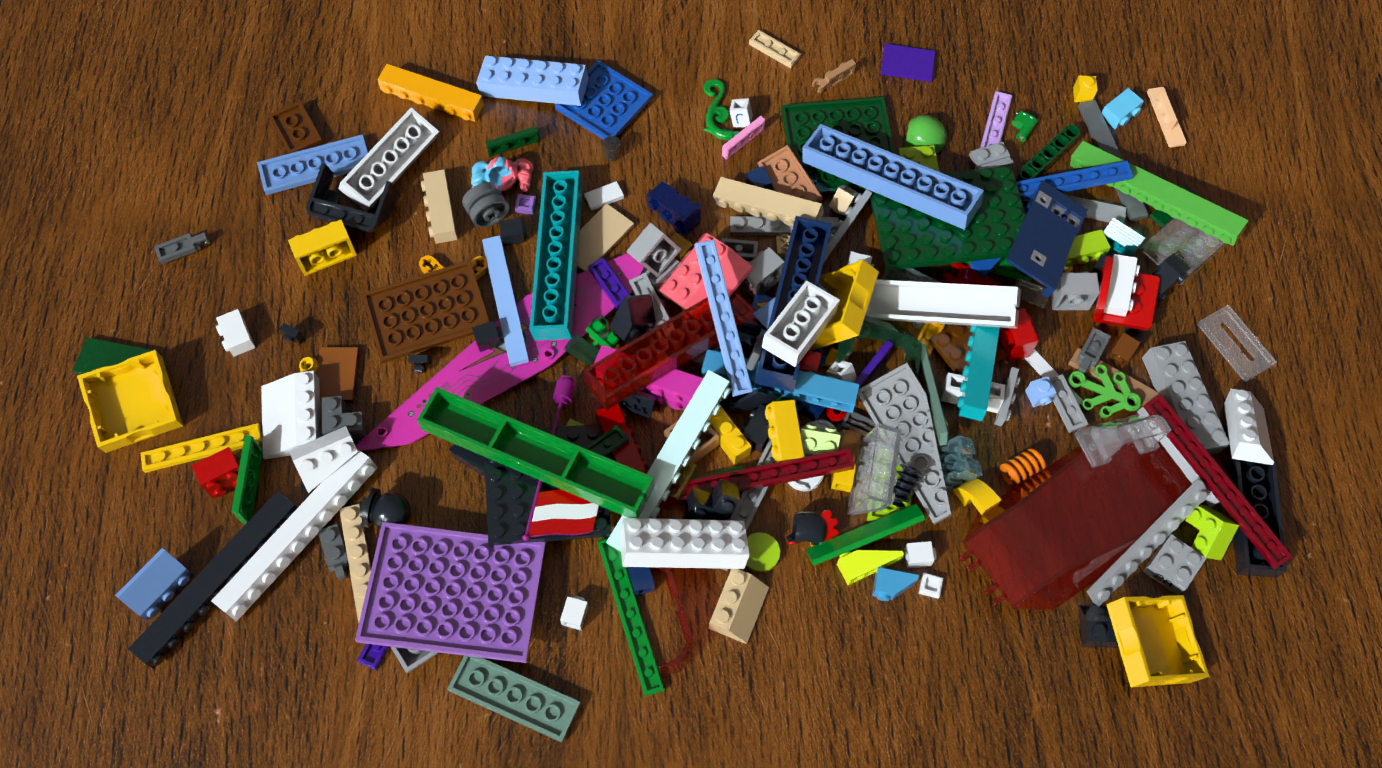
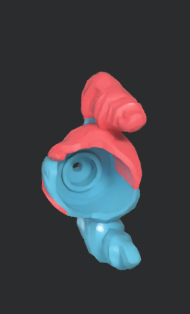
M500 156L491 160L490 163L479 161L472 167L471 184L474 187L480 183L494 182L500 191H506L518 180L521 190L527 192L530 188L534 167L532 162L525 158L517 159L513 162Z

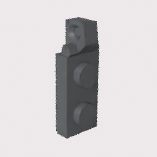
M205 232L199 235L188 233L158 244L154 248L162 265L197 252L201 247L210 244Z
M1096 328L1092 329L1077 357L1076 362L1080 363L1077 371L1084 374L1088 368L1092 370L1095 367L1111 337L1110 335Z
M335 524L323 528L318 534L330 572L335 571L339 581L347 579L345 567L349 566L339 525Z

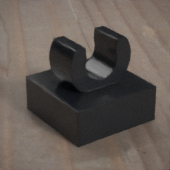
M408 355V363L414 364V372L424 373V364H431V356Z

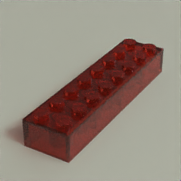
M708 297L584 369V382L606 410L719 343Z

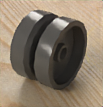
M484 182L474 186L464 195L462 200L463 207L470 215L473 224L478 228L490 227L498 223L508 214L510 209L507 200L502 196L499 187L494 182Z

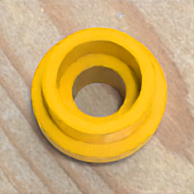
M312 357L303 358L299 364L301 372H316L319 367L318 361Z

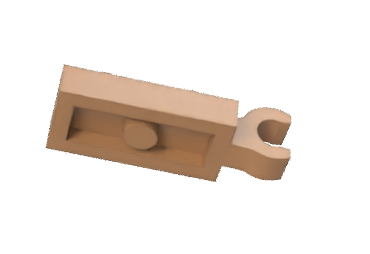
M853 59L843 62L838 68L828 71L824 79H814L812 86L820 85L818 93L823 92L824 89L829 90L852 76L855 72L856 63Z

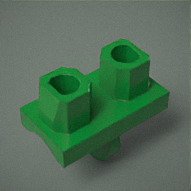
M603 316L598 319L593 318L585 330L589 333L588 336L593 339L590 344L591 346L595 347L598 344L599 346L604 345L614 349L620 337L613 330L610 332L606 328L608 321Z

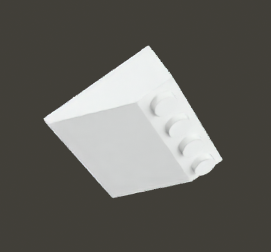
M314 371L294 373L261 386L263 459L291 456L290 450L322 437L319 378Z

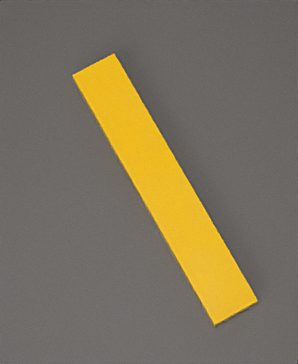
M256 423L141 452L142 469L147 473L206 458L227 447H230L232 451L243 448L245 435L252 436L258 444L263 443L261 425Z

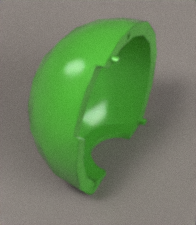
M919 115L909 121L905 147L934 145L936 153L945 147L947 132L944 125L937 118L930 115Z

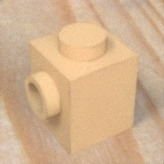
M843 184L838 187L829 207L833 208L832 210L835 213L844 215L848 208L852 207L859 193Z

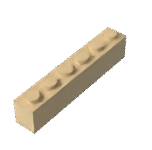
M723 177L720 178L713 194L716 204L720 207H730L738 212L745 211L755 217L763 216L770 221H781L788 226L794 225L796 216L821 221L824 214L821 203Z

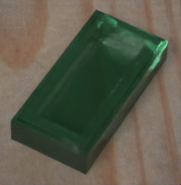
M574 333L572 339H569L563 349L594 370L593 364L600 349Z

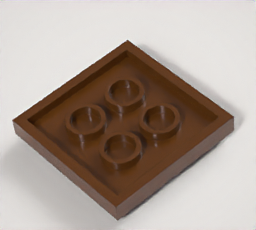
M953 324L931 337L928 342L955 374L962 375L964 366L968 363L965 361L966 352L970 350V347L967 346L968 339L973 332H970V325ZM998 342L994 365L1008 356Z

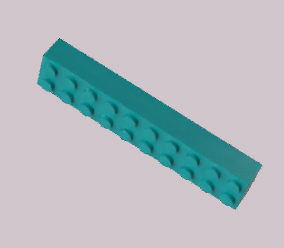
M579 170L543 172L529 328L535 341L572 339L583 181Z

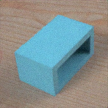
M1128 88L1104 107L1102 115L1111 127L1117 129L1121 125H1126L1132 116L1136 117L1142 109L1140 107L1144 101Z

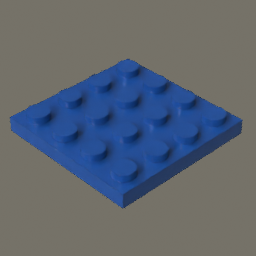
M597 60L587 71L589 80L581 106L556 104L555 110L611 145L652 100L653 94Z

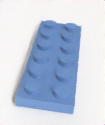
M362 134L257 162L264 192L266 195L314 183L322 163H325L334 173L333 177L350 173L368 154V150Z

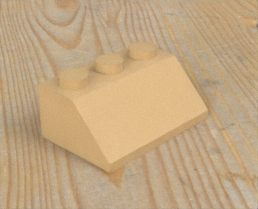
M731 569L710 620L709 629L747 644L769 587L752 574L739 569Z

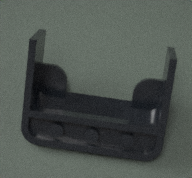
M325 163L321 164L306 206L307 213L311 217L330 223L342 220L345 227L366 233L375 231L389 218L398 190L390 181L386 182L379 204L373 207L371 213L339 205V195L335 191L329 190L334 173Z
M742 322L736 327L744 358H748L754 346L753 338L759 335L761 329L765 330V327ZM716 339L710 343L707 349L721 351L719 340ZM756 389L750 393L732 396L730 391L727 398H722L719 404L727 414L748 411L754 408L758 409L760 404L767 405L780 397V393Z

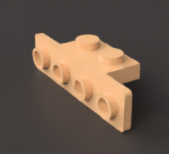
M1165 88L1148 89L1147 94L1170 148L1184 146L1186 140Z

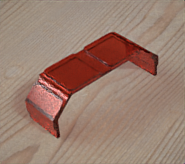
M650 567L665 577L686 641L676 660L659 665L660 676L665 674L671 675L681 671L689 655V650L692 648L693 636L683 605H680L679 593L671 569L667 567Z

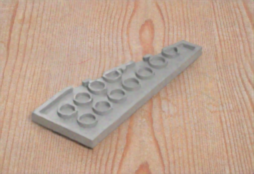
M905 363L858 389V396L899 466L901 463L907 464L923 473L918 474L921 477V481H914L918 486L913 488L935 525L950 517L951 510L927 395L908 363Z

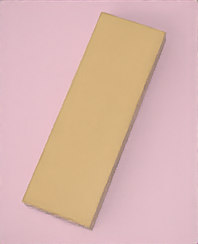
M760 30L749 40V45L789 68H792L801 56L799 52Z

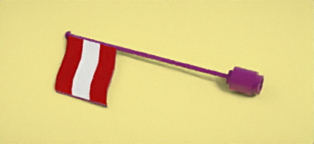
M562 375L557 380L553 394V400L558 404L551 435L554 436L562 406L572 402L576 387L575 379L567 375ZM539 480L525 535L522 536L524 541H528L531 537L544 535H581L593 532L599 505L561 489L540 492L543 481Z

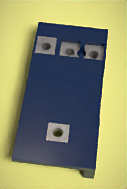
M1042 180L1037 190L1031 195L1026 206L1028 211L1006 262L1047 287L1041 294L1048 298L1058 286L1066 266V258L1074 238L1079 233L1088 209Z

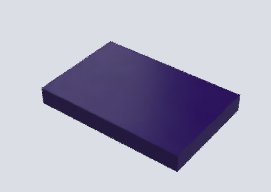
M884 44L880 75L931 82L935 51Z

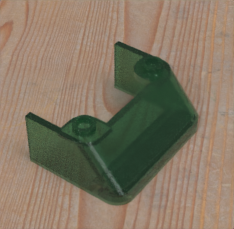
M865 315L859 336H856V338L864 339L868 337L883 343L890 341L893 343V346L905 351L904 364L908 363L915 377L918 376L922 353L920 341L907 329ZM855 337L839 342L836 357L837 363H840L853 352Z

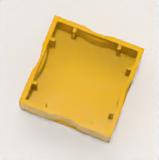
M863 259L844 266L837 271L828 272L820 276L819 283L831 295L840 299L837 313L808 351L859 336L879 271Z
M156 350L129 358L117 365L102 367L77 376L83 399L90 412V423L97 447L105 453L183 427L163 358Z
M1184 595L1161 596L1159 598H1149L1146 596L1123 597L1107 604L1130 687L1192 683L1209 677L1200 646L1193 631V624Z

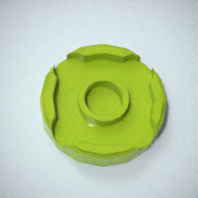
M758 532L749 535L747 542L750 555L745 567L758 573L770 571L776 566L780 558L778 542L767 533Z

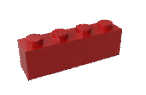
M618 403L596 410V417L598 423L602 425L603 434L618 425L629 438L628 443L612 453L614 461L646 474L648 466L645 459L640 458L639 453H641L638 442L633 441L632 436H634L631 425H627L625 422L627 416L624 408L620 409Z

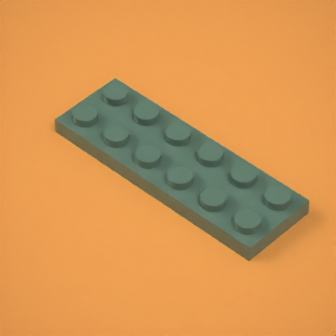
M472 656L463 657L447 688L449 692L563 743L581 702L491 661Z

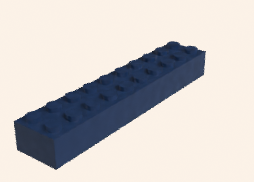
M799 216L795 217L768 329L806 280L818 287L832 223ZM763 348L755 383L794 392L801 361L794 367Z

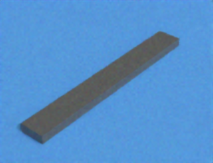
M1096 100L1079 103L1078 109L1095 146L1123 160ZM1115 188L1123 207H1127L1126 214L1130 222L1148 217V212L1143 202Z

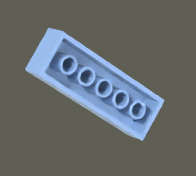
M485 56L476 83L480 95L484 97L581 106L589 78L586 65Z

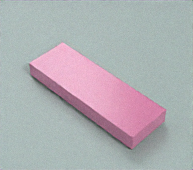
M760 116L725 143L722 149V156L728 159L764 131L765 119Z

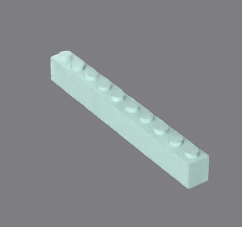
M710 370L706 373L647 475L654 477V489L648 501L645 502V507L639 518L655 519L659 514L660 503L662 500L665 502L671 492L669 491L672 483L676 484L681 476L679 473L682 466L686 467L691 459V456H689L692 449H697L701 442V439H699L702 432H707L711 425V422H709L712 415H717L721 408V405H719L722 398L726 399L731 391V388H729L730 383L725 378ZM623 515L606 542L609 546L620 552V529L623 518H627Z

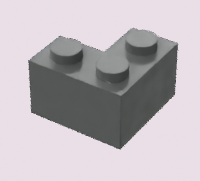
M342 396L322 398L323 436L345 426L352 440L363 439L367 435V423L362 412L347 413V405Z

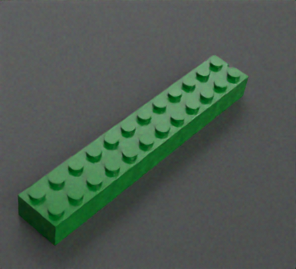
M438 387L435 388L417 418L421 430L627 518L640 517L645 507V502L648 501L654 489V477Z

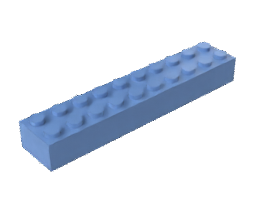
M822 124L818 126L803 146L804 163L964 230L982 205L984 190Z

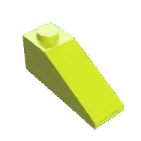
M856 550L852 553L849 551L839 556L837 566L846 583L850 585L875 573L878 567L886 568L901 561L904 553L903 551Z

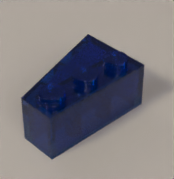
M662 181L647 194V205L652 211H656L663 221L670 223L677 233H681L686 237L700 225L701 204L696 203L694 205L689 201L690 198L688 196L681 197L677 194L678 190Z

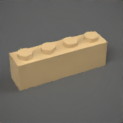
M445 170L423 173L424 180L421 181L423 192L426 191V196H423L425 207L428 206L429 211H426L427 221L431 222V226L428 227L430 238L434 237L436 244L457 240Z

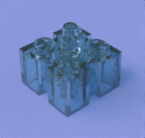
M959 435L948 440L947 446L937 445L946 489H952L963 484L962 479L970 481L983 475L979 461L972 457L976 451L971 438Z

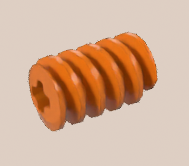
M1029 448L1026 452H1022L1019 456L1008 460L1007 463L1001 464L1000 472L1009 485H1012L1013 481L1019 484L1020 478L1026 480V474L1031 477L1033 471L1038 473L1040 471L1039 467L1045 469L1046 464L1042 455L1036 449Z

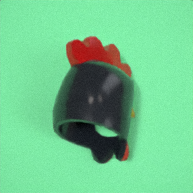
M829 509L824 510L821 514L811 511L795 512L792 534L786 537L788 545L809 541L810 547L832 539L831 537L837 536L839 533L838 529L834 528L837 525V519L831 517L832 512Z

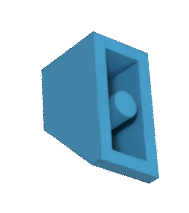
M878 567L875 573L872 596L877 597L881 601L893 600L914 586L918 581L919 575Z

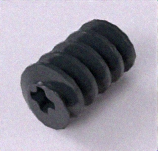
M901 463L900 466L904 470L896 471L900 478H892L896 485L889 484L892 492L885 491V494L889 497L886 499L889 503L905 509L906 505L903 502L910 501L907 495L914 494L911 488H917L918 485L914 481H921V477L918 474L923 473L907 464Z

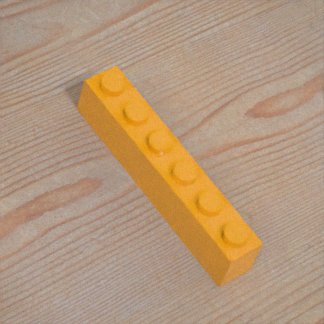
M386 64L377 79L380 89L384 93H391L402 99H409L417 104H423L432 109L444 111L449 115L459 116L464 120L475 122L484 106L482 95Z

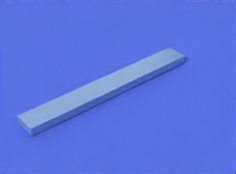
M499 235L483 239V247L509 364L512 367L528 363L529 358L501 237Z
M715 240L696 243L694 245L732 396L750 393L753 390L748 370L745 368L746 362Z

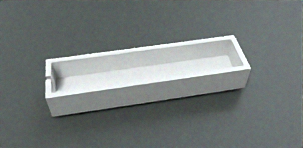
M876 280L864 318L1018 328L1019 311L1015 307L1020 306L1021 290L1018 287Z

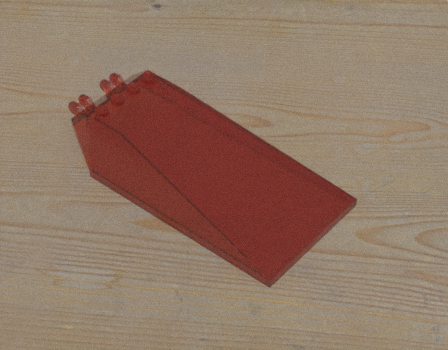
M1131 413L999 497L1001 499L1000 503L983 515L978 512L963 541L969 551L962 554L959 559L963 562L973 555L977 561L971 563L966 568L970 573L981 566L993 581L994 585L986 589L984 593L986 596L991 595L997 589L1001 592L1002 595L995 598L992 602L994 607L1007 600L1013 609L1053 611L1095 583L1191 486V483L1134 414ZM1205 501L1200 503L1201 505L1209 506Z

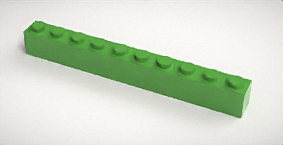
M1082 141L1071 156L1070 166L1075 170L1123 162L1124 160ZM1129 163L1133 173L1131 180L1106 184L1232 246L1236 244L1243 234L1249 221Z

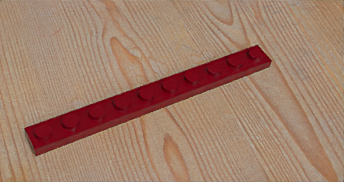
M1160 394L1143 406L1144 409L1271 567L1276 569L1293 556Z
M848 448L677 482L676 484L672 483L669 491H671L669 497L665 502L662 500L659 508L684 503L693 487L712 493L720 479L737 484L739 492L853 470L854 462L851 450Z

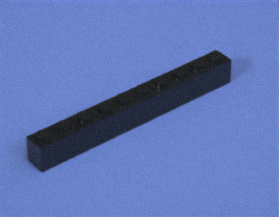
M277 490L128 650L152 669L160 665L164 661L165 655L171 649L176 648L180 643V639L186 633L192 631L196 622L210 611L211 606L214 604L212 599L295 512L297 506Z

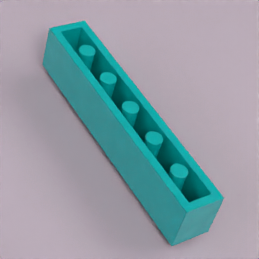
M970 326V332L973 333L969 336L967 343L970 350L966 352L965 361L968 363L964 366L962 373L965 381L962 380L960 385V392L963 393L962 396H959L957 407L960 408L959 416L982 421L987 412L1000 327Z

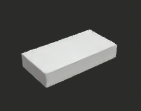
M616 181L584 193V198L590 210L593 211L603 207L606 203L611 204L624 199V195Z

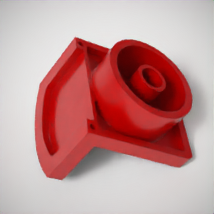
M1106 256L1100 277H1102V282L1092 321L1146 331L1150 330L1156 304L1159 277L1138 273V276H1134L1133 282H1137L1135 293H1131L1130 297L1134 301L1132 310H1128L1126 317L1103 313L1114 257Z

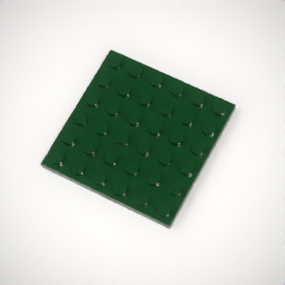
M884 97L781 105L786 145L790 147L821 195H834L838 187L843 184L856 192H865L866 188L803 162V146L820 124L895 154Z

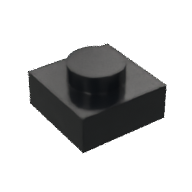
M285 323L280 327L283 338L286 341L301 345L304 337L299 330Z

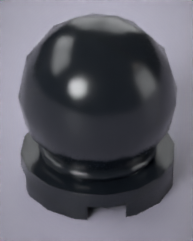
M372 487L367 490L370 494L368 498L364 497L362 501L360 517L363 518V522H361L360 526L370 529L375 524L381 529L382 522L403 525L408 523L411 517V506L403 495L396 492H387L381 495L380 489Z

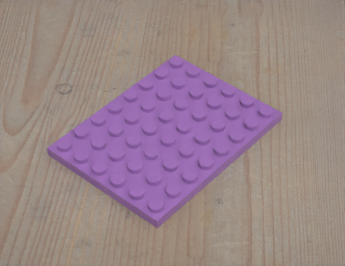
M382 522L355 641L357 643L526 663L545 542L489 546L488 535Z

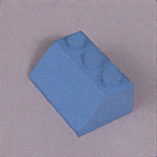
M161 548L115 596L140 617L148 621L158 614L159 609L174 597L175 592L180 587L185 586L189 582L193 574L165 549Z

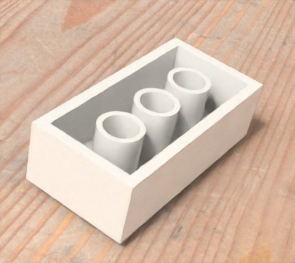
M806 280L764 334L762 348L796 367L837 313L840 299Z

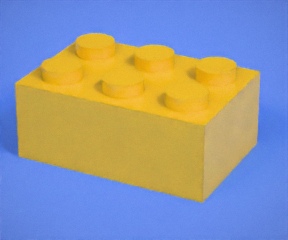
M342 220L333 221L326 226L315 228L308 233L297 235L288 240L304 276L357 256Z

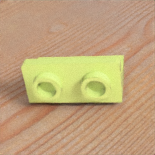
M813 424L801 426L800 435L803 453L818 455L838 451L840 432H837L836 428L825 427L824 430L817 429V425Z

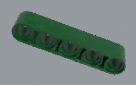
M1075 125L1066 126L1020 169L1015 181L1041 177L1075 145L1080 135L1079 128Z

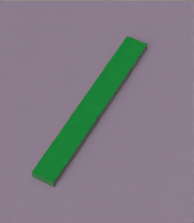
M608 538L597 541L644 696H651L665 691L627 568L622 567L621 552L606 543Z

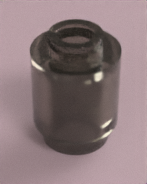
M608 136L603 140V153L609 161H616L621 156V142L616 136Z

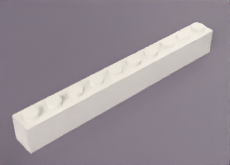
M357 449L358 452L322 481L212 599V602L237 622L374 473L378 467L370 457Z

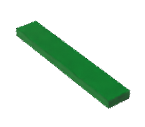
M914 504L805 550L812 565L815 566L925 520V517L917 504Z

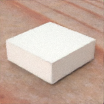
M923 573L919 594L938 599L943 578Z

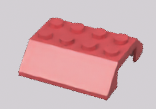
M704 233L696 243L715 240L730 297L753 267L732 248L710 234ZM694 247L676 266L675 270L671 272V276L663 282L664 284H661L657 292L667 300L671 299L687 310L693 318L706 326L713 317Z

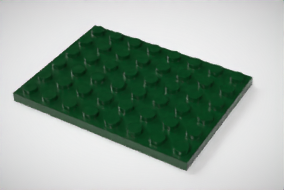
M1004 166L943 173L984 190L982 205L965 230L871 191L870 201L885 271L1008 257L1026 216L1012 167Z

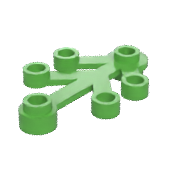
M1102 364L1094 369V374L1100 377L1104 386L1086 380L1085 375L1080 371L1073 372L1068 378L1069 384L1074 388L1081 386L1102 394L1092 399L1087 398L1083 400L1081 408L1084 411H1090L1094 406L1111 399L1119 401V403L1110 407L1103 406L1099 411L1102 418H1109L1113 413L1123 409L1131 412L1136 411L1141 406V398L1136 393L1130 391L1125 381V374L1116 372L1112 377L1113 382L1119 384L1123 393L1121 394L1115 391L1107 374V368ZM1098 368H1102L1104 373H1099ZM1116 375L1121 376L1122 381H1118ZM1073 378H1077L1079 383H1074ZM1128 400H1132L1134 405H1129ZM1089 402L1090 408H1087L1084 403ZM1103 409L1108 410L1109 415H1105Z

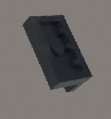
M620 383L615 403H618L621 408L651 418L657 406L655 404L656 396Z

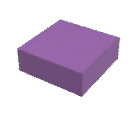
M518 194L515 212L533 215L536 196Z

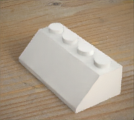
M1230 389L1224 403V412L1232 459L1273 465L1274 459L1264 408L1250 391Z

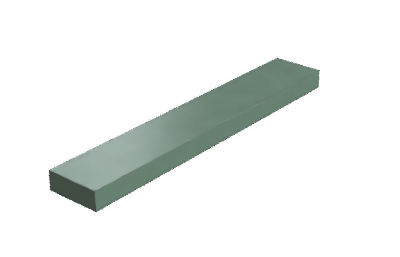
M918 344L917 359L939 445H947L948 429L926 345Z

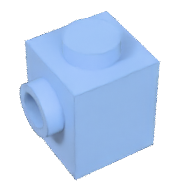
M1048 376L1030 382L1025 390L1033 407L1051 403L1056 394Z

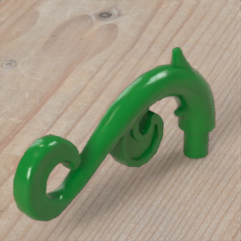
M711 79L704 84V93L709 97H714L715 92L711 91L713 87H718L720 92L708 108L706 113L707 128L703 130L718 139L729 141L740 131L732 132L724 128L720 129L715 125V115H719L716 116L717 122L725 123L729 118V113L726 108L717 107L725 92L724 84L717 79Z

